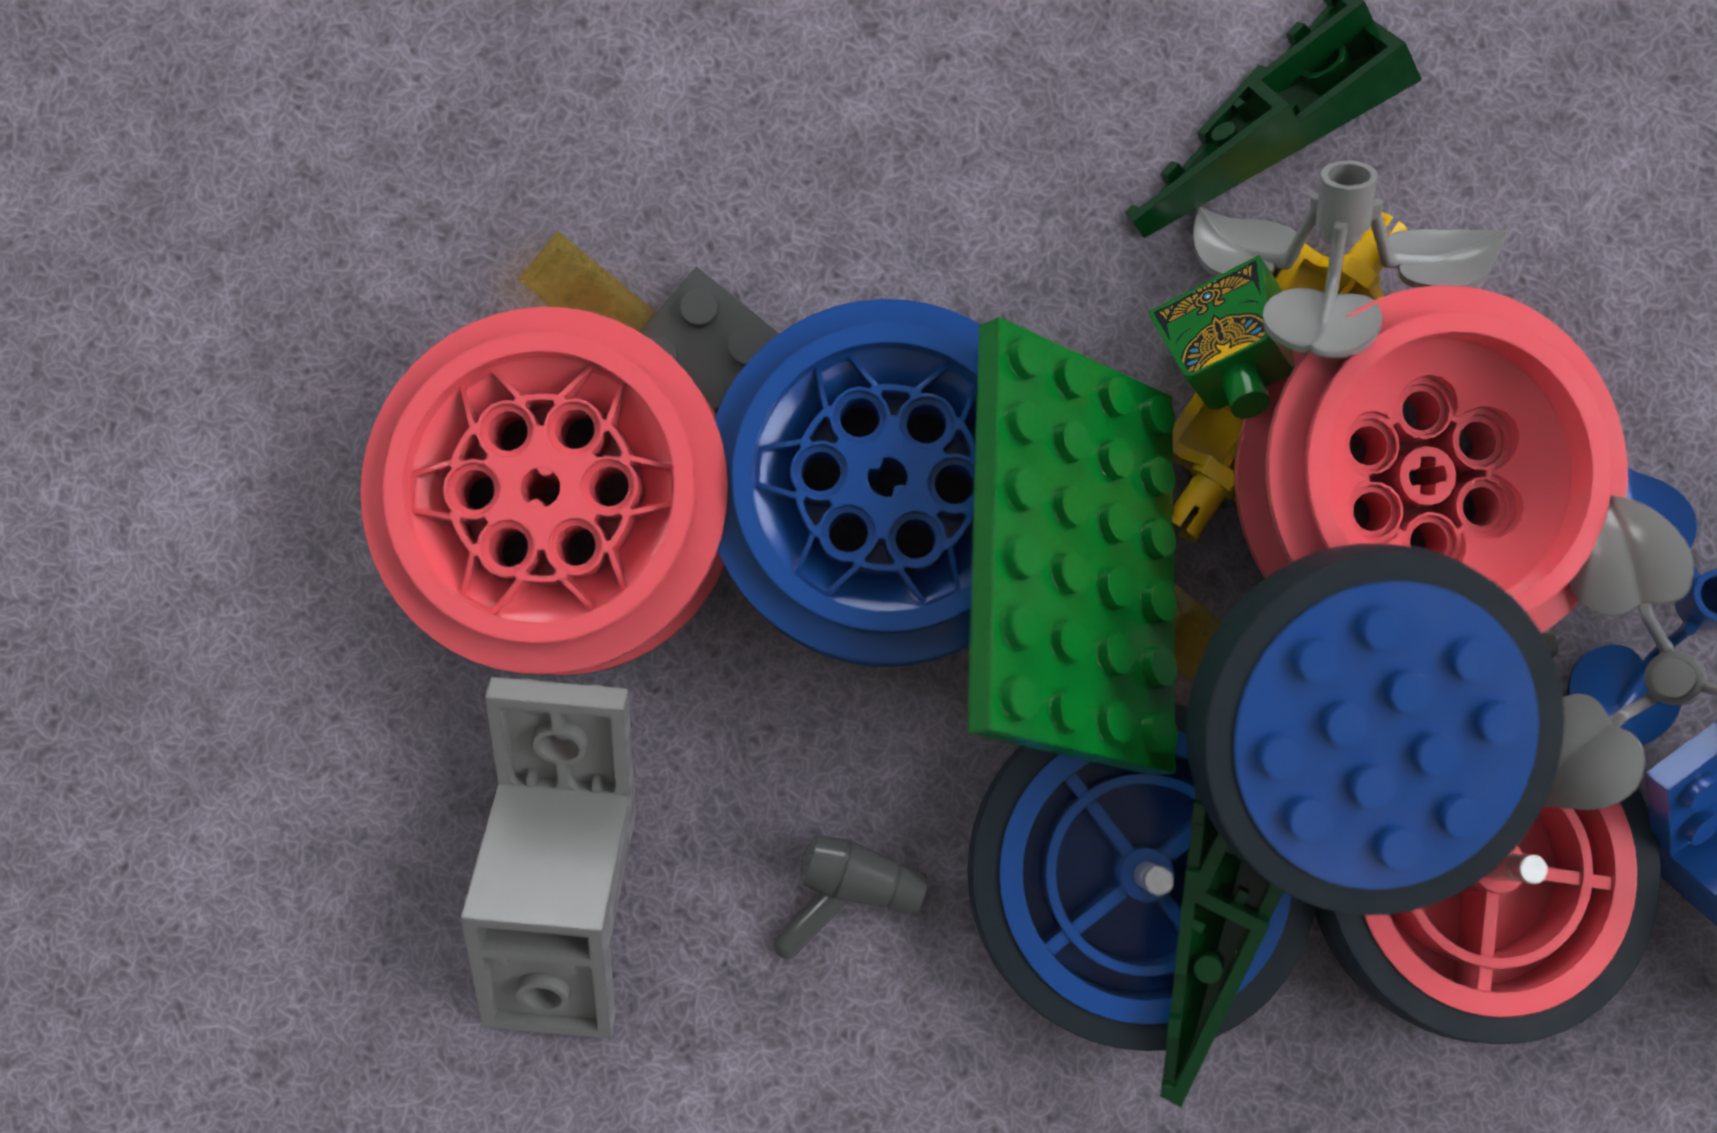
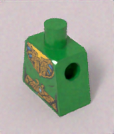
M1260 255L1148 311L1153 324L1183 375L1209 409L1218 410L1229 405L1232 414L1238 418H1252L1266 411L1271 403L1266 386L1289 376L1295 368L1293 350L1274 341L1263 327V310L1266 303L1272 296L1283 290Z

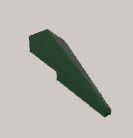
M1324 0L1328 6L1309 27L1305 23L1296 22L1286 33L1291 47L1267 67L1257 65L1201 127L1197 134L1203 144L1183 166L1171 161L1163 169L1160 175L1166 185L1161 191L1141 207L1131 205L1126 210V215L1142 237L1146 238L1422 81L1407 44L1373 20L1364 0Z
M1195 790L1160 1092V1097L1179 1107H1182L1270 926V918L1284 892L1251 870L1230 849L1209 818L1200 801L1197 790Z

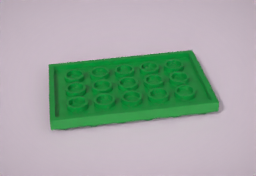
M1001 317L979 324L968 733L1150 775L1176 773L1175 747L1178 741V732L1175 724L1177 664L1174 655V615L1177 603L1174 594V551L1176 537L1172 522L1173 489L1175 487V473L1173 469V428L1175 415L1172 408V396Z

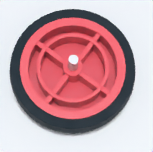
M1638 787L1629 797L1607 808L1578 810L1542 807L1533 825L1515 849L1486 876L1452 897L1420 909L1389 915L1346 914L1316 906L1315 916L1330 950L1352 980L1373 1000L1401 1019L1433 1034L1464 1042L1517 1044L1541 1040L1567 1031L1603 1008L1620 991L1640 962L1652 935L1658 912L1661 885L1658 842L1650 829L1649 810Z

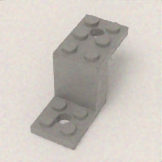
M491 677L485 702L498 787L461 916L482 1027L612 1039L616 1010L610 941L636 816L628 689L611 688L602 685L543 682L534 679ZM556 735L565 736L571 740L558 739Z

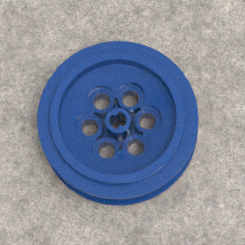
M873 299L834 306L802 319L772 338L749 360L726 392L715 415V421L726 455L729 482L728 510L718 553L730 576L750 603L774 627L803 647L846 663L871 667H899L937 660L970 646L979 323L973 319L933 304L905 299ZM857 408L867 409L875 415L879 425L870 435L855 437L848 434L841 426V421L845 414ZM919 415L933 416L941 423L944 430L943 436L938 441L930 444L920 443L909 435L907 430L908 422ZM815 461H828L838 468L840 472L839 481L827 491L812 490L805 485L802 479L805 469ZM881 473H891L900 478L904 485L895 486L893 495L884 497L875 493L869 483H879ZM947 473L959 474L969 483L971 496L961 504L946 503L936 493L935 481ZM845 519L860 522L866 528L868 534L866 543L854 552L838 550L830 541L832 528L838 522ZM912 525L924 528L932 537V551L925 557L918 559L908 558L903 555L897 548L895 540L899 531Z

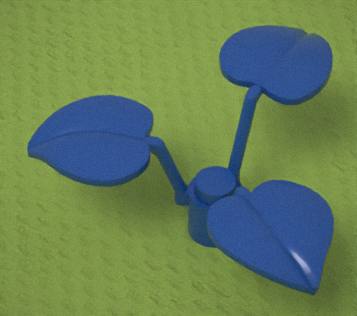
M1628 467L1626 498L1645 504L1662 515L1679 531L1690 549L1694 543L1698 525L1691 504L1678 490L1664 481L1639 473ZM1694 567V576L1690 590L1683 598L1675 601L1677 614L1683 623L1667 637L1672 642L1674 648L1687 637L1695 634L1697 630L1717 628V569L1700 575ZM1618 644L1604 645L1588 651L1576 662L1570 673L1567 696L1585 694L1595 698L1603 706L1610 718L1618 710L1648 692L1644 681V673L1648 663L1655 656L1659 655L1658 647L1656 646L1651 650L1643 661L1635 651ZM1659 701L1653 707H1649L1626 721L1620 728L1636 736L1643 746L1664 734L1673 725L1682 705H1669Z

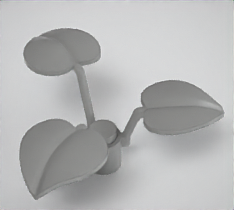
M1338 161L1322 169L1319 193L1311 194L1309 210L1297 232L1288 226L1276 222L1253 218H1229L1200 207L1194 223L1193 246L1201 266L1215 277L1258 255L1261 256L1273 274L1275 267L1287 270L1293 266L1316 224L1321 230L1323 239L1332 243L1325 292L1309 288H1294L1282 291L1272 296L1266 303L1263 310L1262 323L1264 330L1274 341L1298 352L1311 351L1318 356L1338 358L1355 355L1364 351L1374 343L1381 330L1382 314L1377 303L1358 314L1346 317L1355 310L1374 301V299L1359 294H1337L1345 245L1359 241L1362 233L1366 232L1370 226L1382 265L1386 268H1399L1398 275L1400 280L1413 288L1436 285L1471 288L1478 286L1491 272L1506 243L1508 231L1507 229H1419L1400 231L1387 236L1382 217L1384 201L1380 198H1375L1378 178L1376 170L1370 165L1358 161Z
M1610 495L1605 523L1597 538L1596 545L1587 561L1569 582V586L1581 603L1602 615L1620 616L1629 613L1637 607L1641 620L1658 647L1659 655L1655 656L1645 669L1644 681L1648 692L1618 710L1610 718L1603 706L1589 695L1573 694L1563 697V745L1558 770L1543 807L1594 810L1607 808L1623 801L1637 789L1643 778L1645 754L1637 737L1629 731L1620 728V726L1649 707H1653L1659 701L1669 705H1687L1700 699L1704 693L1717 697V683L1709 681L1708 672L1703 663L1692 655L1674 651L1672 642L1667 638L1651 606V603L1667 604L1678 601L1688 593L1694 576V562L1691 551L1685 539L1667 519L1645 504L1629 498Z

